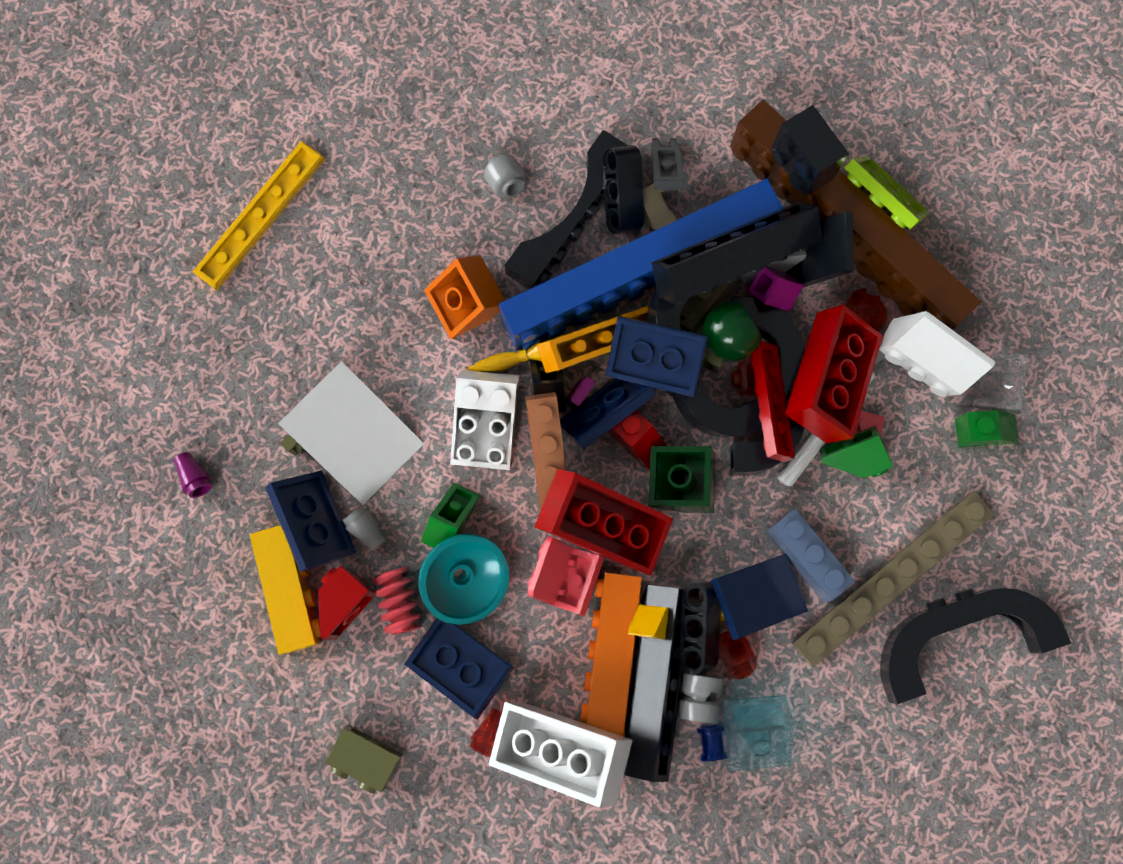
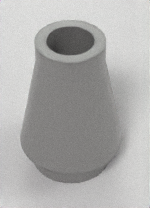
M362 505L343 520L347 526L345 529L368 546L371 551L386 541L369 509L366 511Z

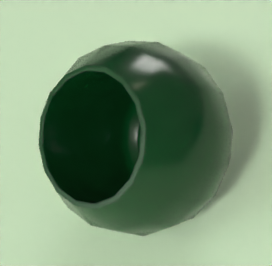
M727 301L717 305L708 313L703 324V335L709 336L707 348L714 356L725 361H739L749 357L758 349L762 340L760 332L741 302Z

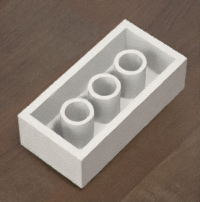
M505 702L488 765L599 808L613 806L617 804L632 739L524 702Z

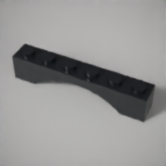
M605 130L600 133L587 151V181L582 196L575 208L560 224L549 232L534 239L521 242L504 265L506 275L527 289L536 287L550 279L552 273L549 271L555 263L558 265L562 263L568 253L566 248L571 241L576 242L584 231L582 225L587 218L592 220L600 209L601 205L598 203L604 196L602 163L604 151L611 147L628 146L627 144Z

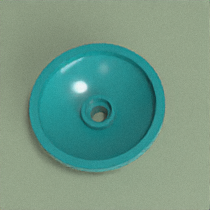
M460 534L450 537L434 547L422 564L418 580L421 599L431 614L441 621L456 625L474 623L492 613L503 600L509 585V566L499 547L485 537L475 534ZM463 569L460 576H454L456 570Z

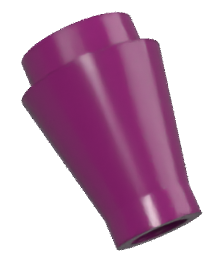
M189 452L181 453L174 458L173 462L178 471L183 493L188 494L190 498H198L211 490L212 485L210 482L212 478L193 459Z

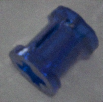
M709 725L696 728L697 733L701 736V761H717L728 758L727 752L724 751L722 732L725 731L724 725Z

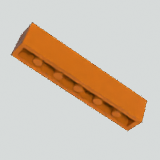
M605 572L603 579H597L595 597H600L601 600L599 610H593L591 628H597L596 641L590 640L588 659L593 660L592 672H586L584 690L589 691L588 704L582 703L580 722L624 736L635 636L629 635L628 630L639 607L642 577Z

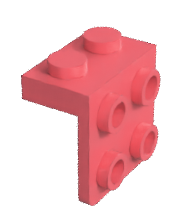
M548 536L545 543L540 547L537 566L529 578L528 596L585 617L604 558L573 548L554 537Z

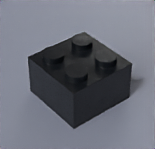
M814 105L782 123L771 148L775 163L784 168L789 175V181L793 188L800 190L804 197L833 180L849 155Z

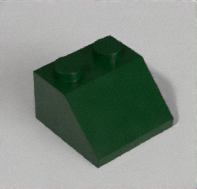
M651 446L648 506L683 513H714L716 454L712 446Z

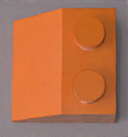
M481 255L456 258L424 289L450 339H454L491 320L500 312L499 303L506 301Z

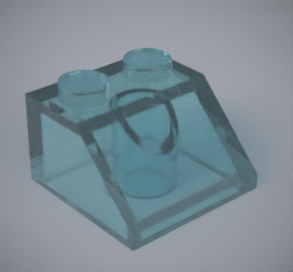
M786 695L724 700L723 727L729 772L791 766L795 724Z

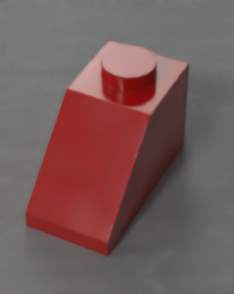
M637 410L608 431L649 472L651 446H667L653 425Z

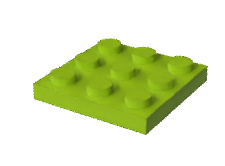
M869 155L853 158L845 166V169L849 172L847 175L848 179L860 188L863 185L871 192L869 198L880 208L885 205L893 213L890 216L892 220L904 229L907 226L909 229H912L930 214L922 204Z

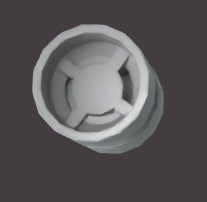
M683 673L681 691L685 694V698L680 700L678 718L719 724L721 706L716 701L722 697L724 679Z

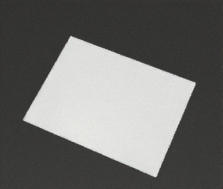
M342 361L278 423L362 505L424 444Z

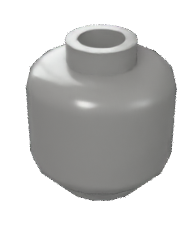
M505 154L495 156L489 160L484 170V179L498 197L513 198L522 192L526 182V173L513 156Z

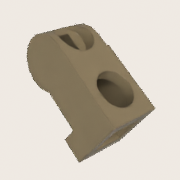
M654 183L643 187L644 221L650 233L677 221L676 216L668 210L664 201L668 191L654 190Z

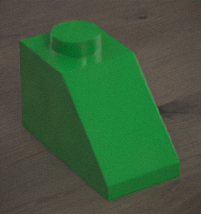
M999 410L967 412L955 419L959 448L1019 443L1015 414Z
M876 425L856 433L853 439L837 441L820 449L823 464L862 478L883 475L889 468L893 467L890 455Z
M453 483L431 513L421 542L434 548L442 541L462 534L480 495Z

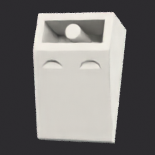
M460 370L456 378L451 465L510 470L519 388L518 375Z

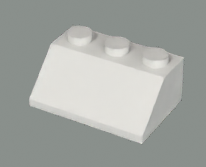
M927 311L893 319L882 338L879 351L885 354V358L889 362L905 368L911 378L923 381L930 386L932 393L940 397L961 395L993 368L996 363Z

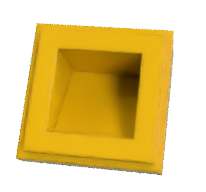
M639 604L630 624L628 634L665 640L669 608Z

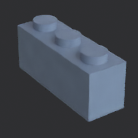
M796 509L788 512L766 530L767 534L780 550L787 555L788 560L822 602L833 601L855 583L854 579Z

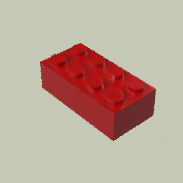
M843 304L817 312L785 415L825 443L853 439L883 335Z
M557 469L534 528L627 568L651 576L674 518L582 475Z

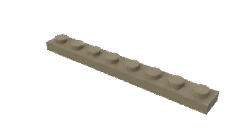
M975 491L970 492L792 642L793 646L811 667H815L994 515V512Z

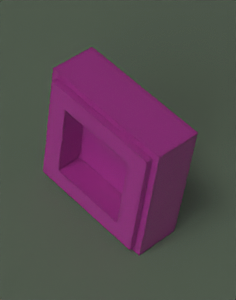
M588 376L579 379L566 397V404L571 408L579 407L596 382Z

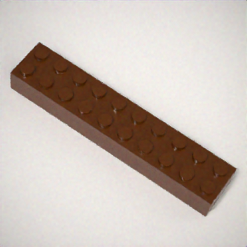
M764 99L739 121L730 144L734 156L738 160L749 164L757 178L760 180L767 178L775 194L780 199H786L791 205L803 202L819 206L820 220L843 211L853 213V258L856 269L863 277L870 278L884 297L891 298L898 305L900 312L904 316L927 311L953 330L981 303L970 290L903 228L897 225L887 213L877 206L840 170L833 180L806 197L803 196L800 190L794 189L789 181V175L782 166L780 167L775 163L771 152L782 123L786 122V120Z

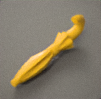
M537 342L528 350L502 352L474 363V365L468 366V370L497 372L513 367L520 362L529 361V359L542 361L536 346L541 342Z

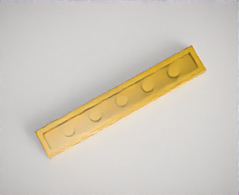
M300 141L192 272L218 291L325 161L324 157Z

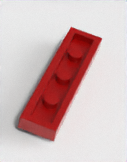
M761 340L758 349L751 354V364L754 369L755 391L759 402V419L763 429V447L768 458L787 462L795 459L789 417L785 415L787 404L778 346Z

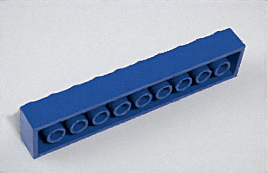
M766 178L499 303L501 321L516 351L521 348L528 350L539 342L540 339L550 336V338L557 337L566 331V327L574 323L577 326L583 325L592 319L591 315L600 311L608 313L617 308L619 302L627 298L629 301L636 300L644 294V290L654 286L656 289L651 262L782 209L783 206Z

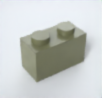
M348 725L343 727L325 763L332 766L330 771L344 779L351 776L360 781L358 784L360 788L375 794L376 790L381 793L386 789L403 754Z

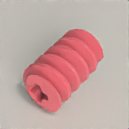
M410 567L386 571L372 580L374 585L383 586L375 592V596L385 598V600L378 604V608L388 610V612L380 618L382 621L391 622L390 625L383 629L384 633L396 635L423 628L422 625H414L413 623L421 617V614L411 613V609L417 606L418 602L408 601V597L415 593V589H405V585L413 580L411 577L402 576Z

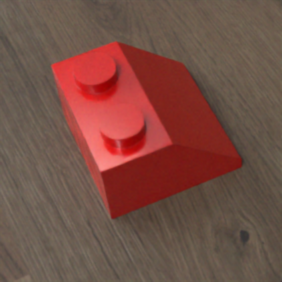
M339 566L337 570L334 567L330 569L322 578L321 582L323 585L318 590L320 636L324 640H337L375 597L376 591L351 569Z

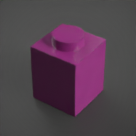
M763 266L764 268L758 272L748 291L766 305L790 311L804 285L786 272Z

